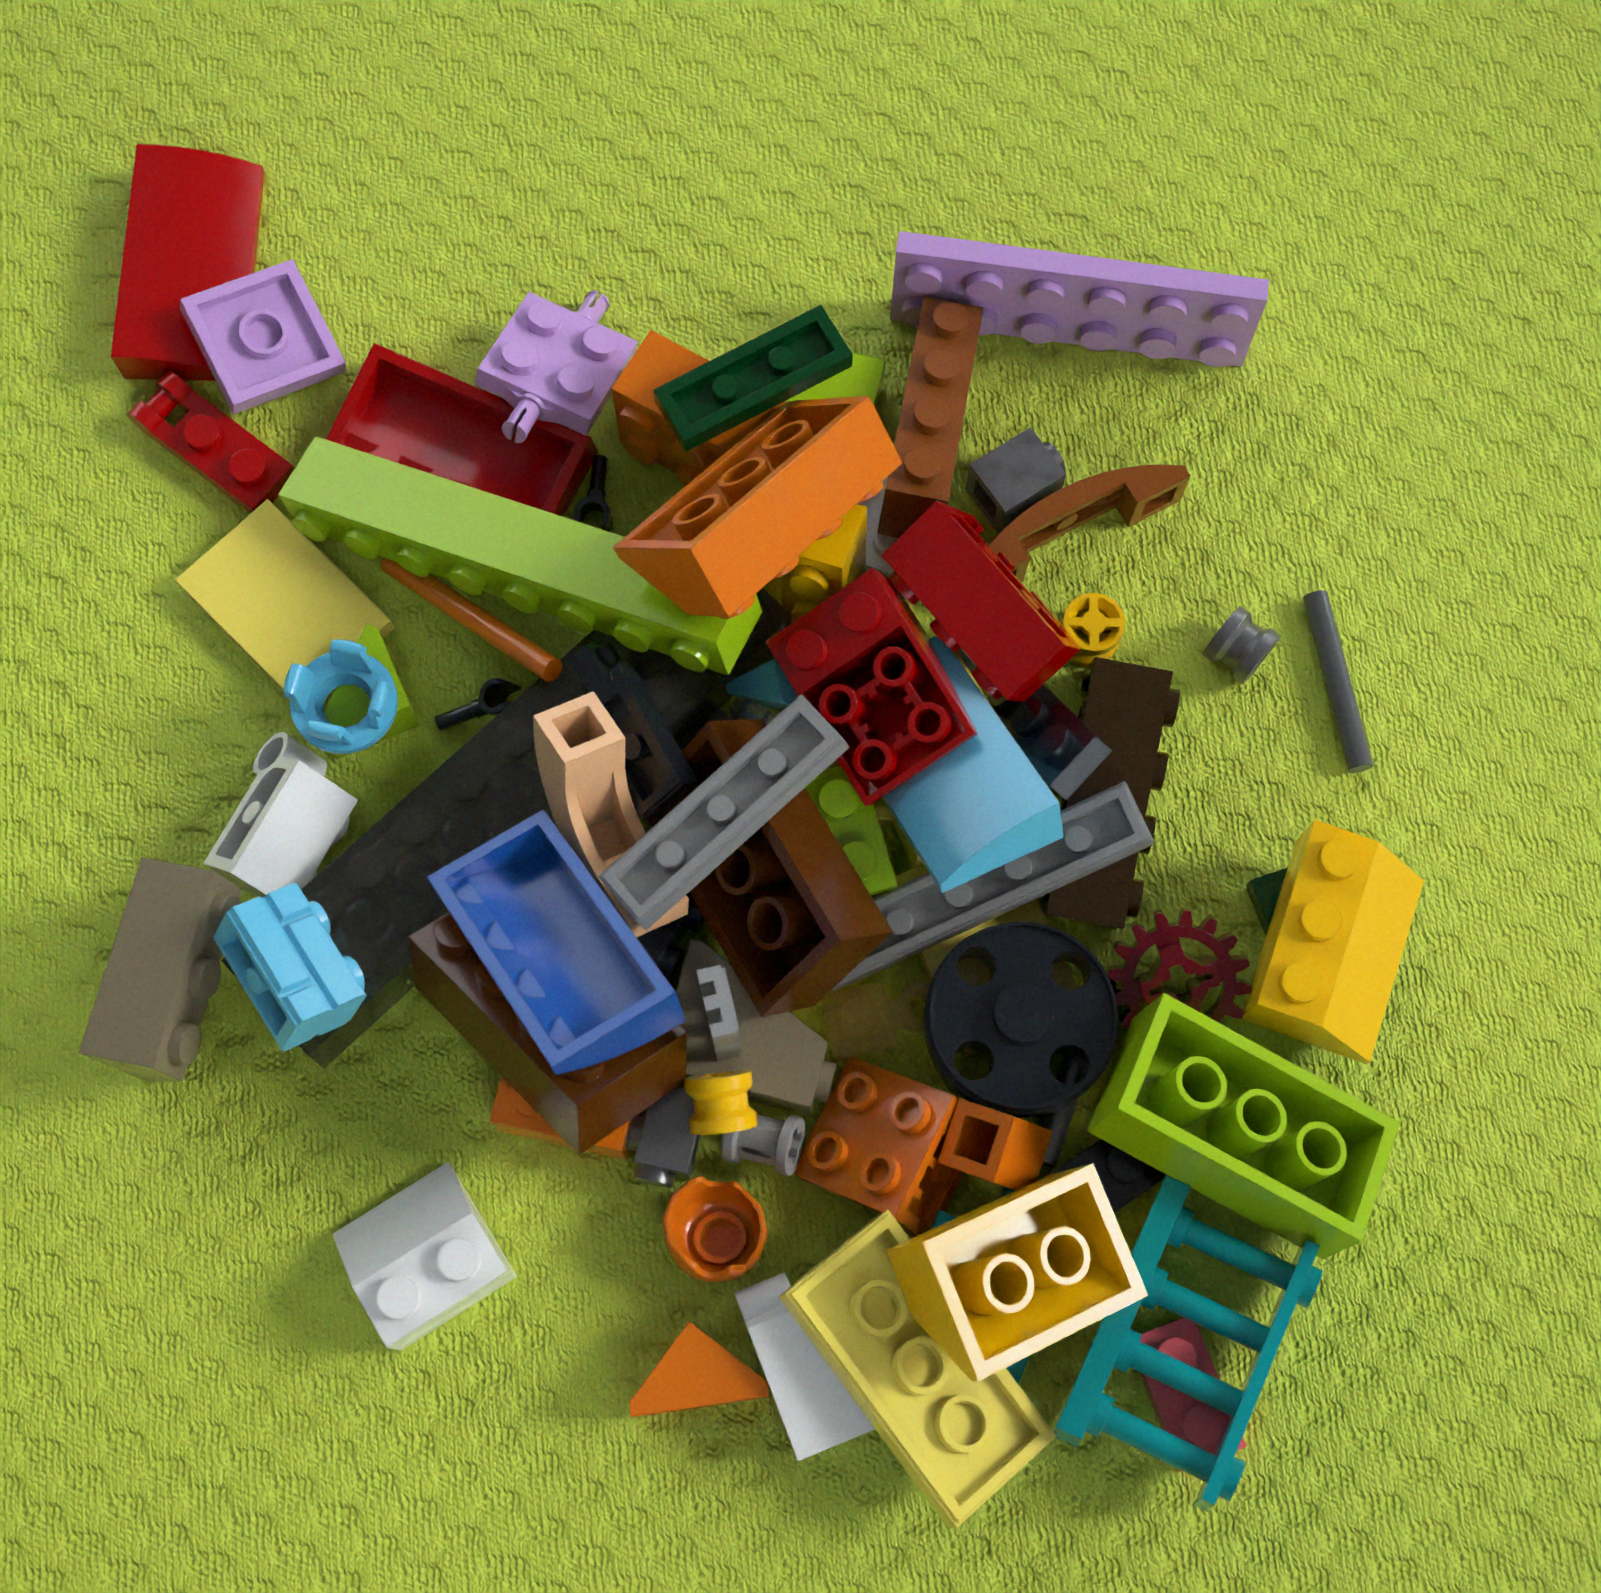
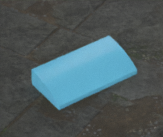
M936 635L929 640L978 734L882 797L937 887L941 893H944L1062 839L1064 834L1058 800L955 654Z

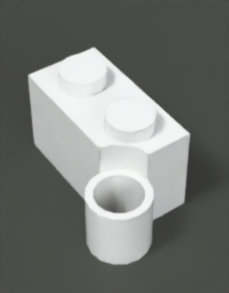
M279 732L272 736L260 749L253 766L254 773L257 776L203 864L255 897L260 896V898H263L269 892L292 883L298 884L306 896L315 884L317 878L316 870L330 846L337 843L345 834L350 822L349 814L358 799L324 777L327 764L323 758L285 732Z
M784 1272L737 1291L734 1294L797 1460L800 1461L875 1430V1428L778 1296L791 1287Z

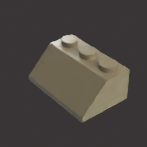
M141 858L79 1053L142 1080L152 1082H183L188 1064L195 1059L200 1048V1025L208 999L215 994L221 979L220 960L222 952L213 937L225 913L233 906L241 904L239 899L242 892L241 888L212 870Z

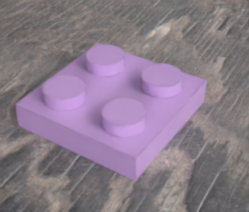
M293 259L180 299V311L233 414L332 378L345 371L346 362Z

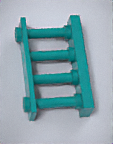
M1165 1175L1131 1253L1148 1296L1103 1318L1056 1425L1054 1434L1056 1438L1078 1448L1085 1432L1099 1437L1102 1431L1202 1480L1203 1483L1194 1506L1207 1512L1216 1504L1218 1497L1229 1502L1238 1486L1246 1462L1235 1457V1454L1295 1306L1299 1304L1308 1308L1317 1290L1323 1270L1312 1264L1320 1245L1306 1240L1296 1253L1293 1263L1285 1261L1194 1219L1195 1211L1183 1206L1191 1186ZM1168 1243L1179 1249L1181 1243H1184L1281 1288L1282 1290L1267 1326L1168 1280L1169 1272L1157 1267L1166 1244ZM1156 1304L1256 1351L1242 1388L1238 1389L1140 1342L1142 1335L1130 1329L1139 1306L1142 1305L1153 1310ZM1128 1367L1229 1415V1420L1215 1454L1113 1406L1115 1398L1103 1393L1112 1369L1116 1368L1126 1373Z

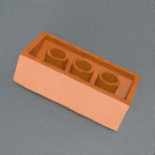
M869 396L787 401L613 546V549L619 559L688 615L715 616L721 619H730L748 610L755 602L754 595L770 580L779 578L793 570L799 563L798 556L814 541L821 540L838 530L842 525L841 517L857 503L867 501L877 495L884 487L883 480L902 464V461Z

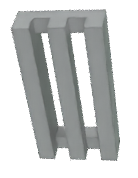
M721 965L696 970L717 1061L740 1056V1052H742L740 1029L725 968L721 969Z

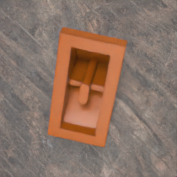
M689 1321L630 1400L631 1417H641L770 1397L768 1382Z

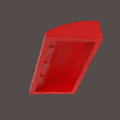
M136 144L111 358L124 379L159 380L170 370L183 380L216 381L180 311V299L255 273L265 177L263 166L243 159L204 150L166 145Z
M373 343L326 440L562 517L592 465L593 456L598 453L590 436H585L559 423L536 420L524 442H514L516 432L511 440H509L502 432V425L507 421L514 408L505 399L376 343Z

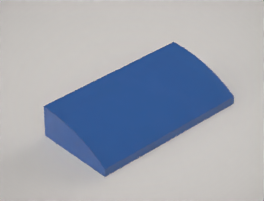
M544 809L427 876L438 897L555 1075L582 1069L622 1055L686 1022L676 992Z

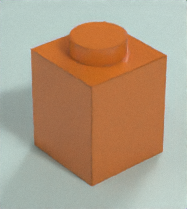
M959 1098L937 1163L1018 1190L1037 1181L1053 1131L1015 1116Z

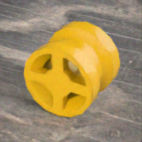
M1093 592L1078 596L1067 606L1061 625L1081 649L1069 660L1071 663L1086 668L1095 657L1110 660L1115 654L1119 641L1123 636L1126 623L1123 610L1116 601L1107 595ZM1082 629V631L1086 635H1088V642L1087 639L1083 637L1081 633H1078V631Z
M751 1070L712 1072L684 1079L685 1093L693 1098L695 1112L689 1119L690 1134L713 1135L757 1127V1113L749 1106L747 1091L753 1085Z

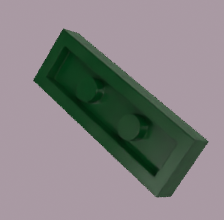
M819 305L654 389V400L682 448L687 452L852 367L853 354L822 305Z

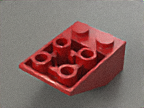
M873 568L766 641L767 646L797 695L802 694L848 744L849 748L837 758V761L866 807H869L978 734L932 643L908 603L892 585L889 578Z

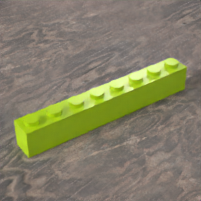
M316 436L278 494L293 517V526L312 540L323 542L326 538L345 544L353 552L364 558L375 559L378 555L396 561L402 568L414 575L427 577L431 573L448 579L466 593L481 595L482 592L501 597L515 609L527 614H534L539 610L558 617L564 624L579 632L589 633L594 629L614 636L617 641L629 649L646 652L649 648L670 655L678 664L696 672H703L708 668L729 676L762 614L760 603L755 594L754 604L742 614L730 619H721L715 616L688 615L619 559L613 546L621 541L624 536Z

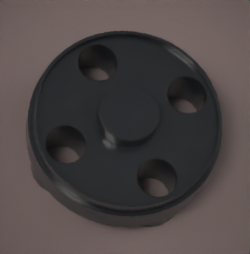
M1009 922L991 926L970 935L946 955L937 968L926 995L923 1011V1032L929 1056L948 1090L964 1100L1017 1118H1031L1047 1115L1065 1108L1083 1096L1099 1079L1110 1061L1118 1034V1008L1106 971L1092 952L1081 942L1051 926L1032 922ZM974 957L981 959L988 965L992 978L984 985L974 986L967 984L960 978L956 965L965 958ZM1064 961L1074 964L1083 974V987L1076 990L1061 988L1052 978L1051 966L1057 962ZM964 1049L978 1050L988 1061L989 1074L980 1080L964 1078L955 1068V1054ZM1059 1053H1066L1075 1057L1082 1066L1083 1075L1081 1082L1068 1085L1055 1079L1050 1070V1058Z

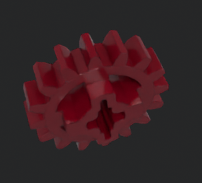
M1181 908L1175 923H1169L1161 909L1154 911V928L1147 931L1143 925L1134 921L1130 926L1137 940L1132 945L1116 941L1114 944V950L1124 959L1123 965L1107 966L1106 974L1108 978L1122 982V987L1116 988L1113 991L1117 1005L1128 1004L1129 1006L1120 1017L1124 1028H1128L1132 1018L1145 1008L1142 1004L1146 1003L1148 1006L1163 993L1201 1013L1199 1006L1209 988L1220 986V982H1222L1219 996L1204 1015L1222 1024L1221 1020L1225 1015L1242 1019L1244 1012L1233 1000L1235 995L1251 994L1252 986L1249 982L1236 978V973L1249 967L1250 963L1245 955H1229L1228 952L1235 946L1238 939L1232 932L1222 934L1216 938L1214 933L1217 920L1211 915H1208L1199 926L1193 925L1189 908ZM1179 937L1197 940L1210 948L1215 955L1209 956L1208 954L1196 957L1182 949ZM1155 944L1158 955L1150 970L1138 974V977L1134 978L1139 960ZM1175 965H1181L1186 974L1196 975V977L1186 981L1188 991L1182 994H1175L1171 985L1161 986V983L1170 979L1169 968Z

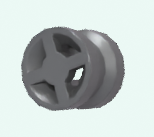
M1239 606L1209 642L1203 655L1212 662L1222 661L1231 668L1232 677L1243 685L1272 651L1281 635L1271 628L1261 629L1252 622L1251 613L1244 607Z

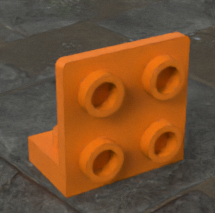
M850 1058L847 1060L802 1150L794 1175L805 1182L875 1212L882 1213L889 1210L907 1234L913 1237L929 1231L937 1210L946 1212L964 1174L962 1171L937 1163L958 1098L950 1093L862 1060Z

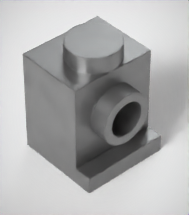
M675 1088L649 1106L647 1112L642 1111L632 1119L627 1149L637 1151L634 1160L636 1163L634 1179L667 1188L673 1187L674 1178L690 1180L701 1135L690 1134L689 1119L695 1112L693 1098L685 1093V1089Z

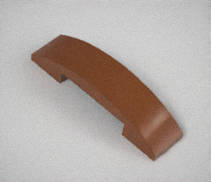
M1160 464L1120 468L1079 480L1057 490L1021 513L990 543L989 547L996 555L1000 551L1006 555L1015 566L1011 572L1020 582H1023L1030 560L1027 553L1115 508L1126 525L1130 527L1179 502L1191 475L1185 466Z

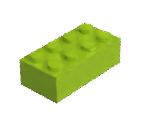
M1163 993L1132 1018L1087 1132L1166 1175L1191 1186L1192 1189L1299 1247H1302L1306 1240L1320 1245L1316 1256L1325 1259L1362 1241L1401 1122Z

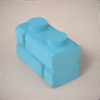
M296 883L269 892L263 898L259 896L233 906L225 913L213 937L281 1051H287L311 1040L315 1035L320 1036L345 1025L352 1019L367 996L364 992V976L359 965L352 957H343L330 937V923L325 910L316 901L308 902Z

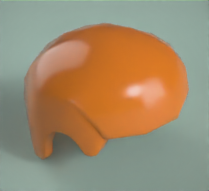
M703 1176L691 1178L670 1195L662 1217L667 1252L680 1270L690 1277L703 1282H728L740 1279L743 1274H748L760 1261L768 1235L762 1206L746 1190H743L737 1181L706 1180Z

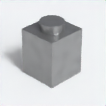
M1030 427L971 463L965 490L999 535L1021 513L1043 498L1062 489L1066 477V467L1063 458L1055 446L1048 441L1042 443Z

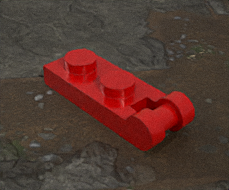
M170 370L155 383L158 390L146 403L139 400L127 413L129 419L141 431L250 514L267 499L273 503L279 497L280 490L294 470V466L192 390L183 379ZM178 406L187 414L175 427H172L165 421V418Z

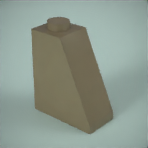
M691 939L676 991L686 1022L680 1024L687 1031L686 1078L712 1072L751 1070L753 1085L747 1091L748 1100L811 1116L814 1100L828 1101L836 1070V1063L825 1061L828 1042L790 1011L761 1017L731 964L704 942ZM716 965H721V969L725 968L742 1044L740 1056L721 1061L716 1059L696 971Z

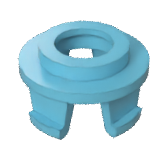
M342 639L332 640L329 653L316 658L306 667L292 663L285 678L284 696L285 698H290V712L296 728L311 745L329 753L349 754L372 746L388 732L397 713L398 693L390 673L377 659L366 654L367 648L359 643ZM343 685H354L362 688L370 699L367 715L359 723L349 727L331 724L324 714V702L327 696L335 688Z

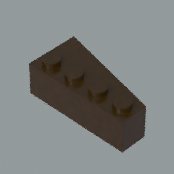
M1095 657L1084 669L1080 691L1088 693L1086 701L1081 703L1077 717L1112 752L1067 800L1062 797L1061 810L1125 781L1152 838L1154 837L1156 817L1146 815L1150 790L1161 791L1167 769L1168 753L1159 752L1158 748L1162 727H1173L1179 706L1180 690L1170 688L1173 671ZM1151 846L1045 894L1042 909L1044 914L1124 929L1126 917L1137 918L1143 895L1144 881L1134 879L1138 853L1148 855Z

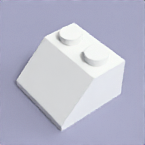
M449 1162L332 1234L353 1290L386 1348L400 1351L517 1277Z

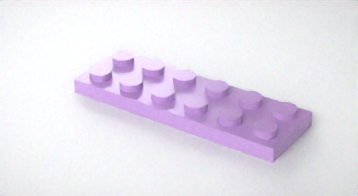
M899 231L890 320L901 321L918 327L923 298L927 296L984 307L979 336L992 333L1022 337L1033 343H1048L1052 341L1082 345L1092 351L1112 349L1142 353L1144 356L1152 359L1172 357L1201 361L1212 367L1228 365L1242 367L1267 303L1269 280Z

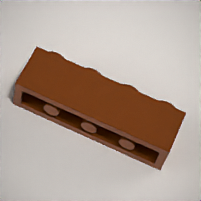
M927 296L923 298L894 443L902 464L887 478L877 534L899 538L936 501L948 505L984 307Z

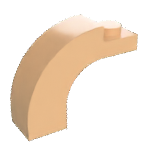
M594 691L533 715L536 758L544 791L556 826L633 934L639 937L687 915L689 899L685 895L648 930H645L598 877L642 838L646 832L636 813L627 784L625 771L626 738Z

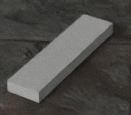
M800 694L598 877L636 922L645 930H648L849 748L848 744L804 696Z

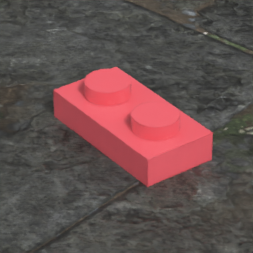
M1182 1317L1141 1333L1140 1342L1219 1379L1196 1323ZM1140 1373L1162 1429L1215 1454L1230 1416ZM1243 1437L1237 1451L1247 1447Z

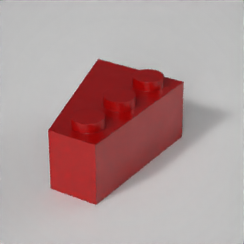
M936 501L881 555L894 570L889 576V580L896 590L910 603L916 605L921 601L931 612L935 619L930 623V627L948 648L954 652L962 648L977 667L971 673L977 683L991 697L999 700L1004 696L1006 700L1025 702L1081 649L1039 596L1033 591L1030 593L1011 572L1015 566L1001 551L996 555L978 535L984 529L978 520L971 514Z

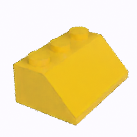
M1315 819L1296 841L1251 983L1252 991L1251 994H1248L1243 1008L1244 1015L1242 1020L1364 1064L1370 1063L1424 880L1380 842Z
M1093 1164L1051 1174L886 1250L912 1317L971 1381H979L1148 1296Z

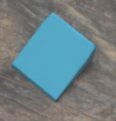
M774 659L726 684L728 694L777 710H784L798 697L780 665Z

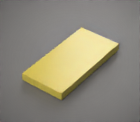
M886 1210L877 1215L778 1297L947 1528H958L1045 1448L1056 1435L1006 1367L979 1381H971L912 1317L886 1250L910 1240V1238L890 1211Z

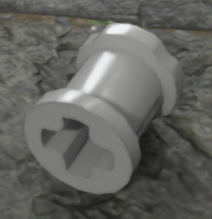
M757 1114V1127L723 1133L722 1158L727 1162L738 1164L742 1159L775 1166L778 1174L791 1176L795 1172L802 1154L805 1122L803 1117L790 1115L786 1120Z

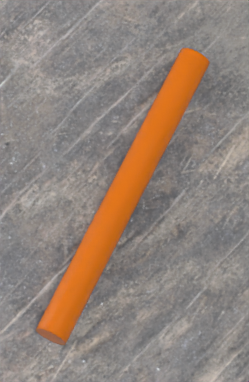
M382 558L381 569L383 572L544 681L552 682L561 673V660L431 573L427 577H420L408 572L396 561Z

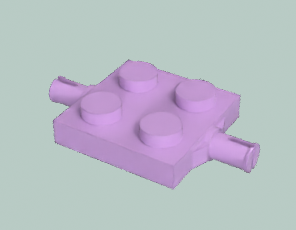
M598 291L588 292L579 309L573 312L528 292L478 367L475 381L476 386L504 398L514 408L507 421L502 425V432L507 439L511 440L516 432L514 442H524L536 420L559 423L587 436L612 395L611 388L635 354L638 341L598 323L609 308V300L604 294L601 293L596 301Z

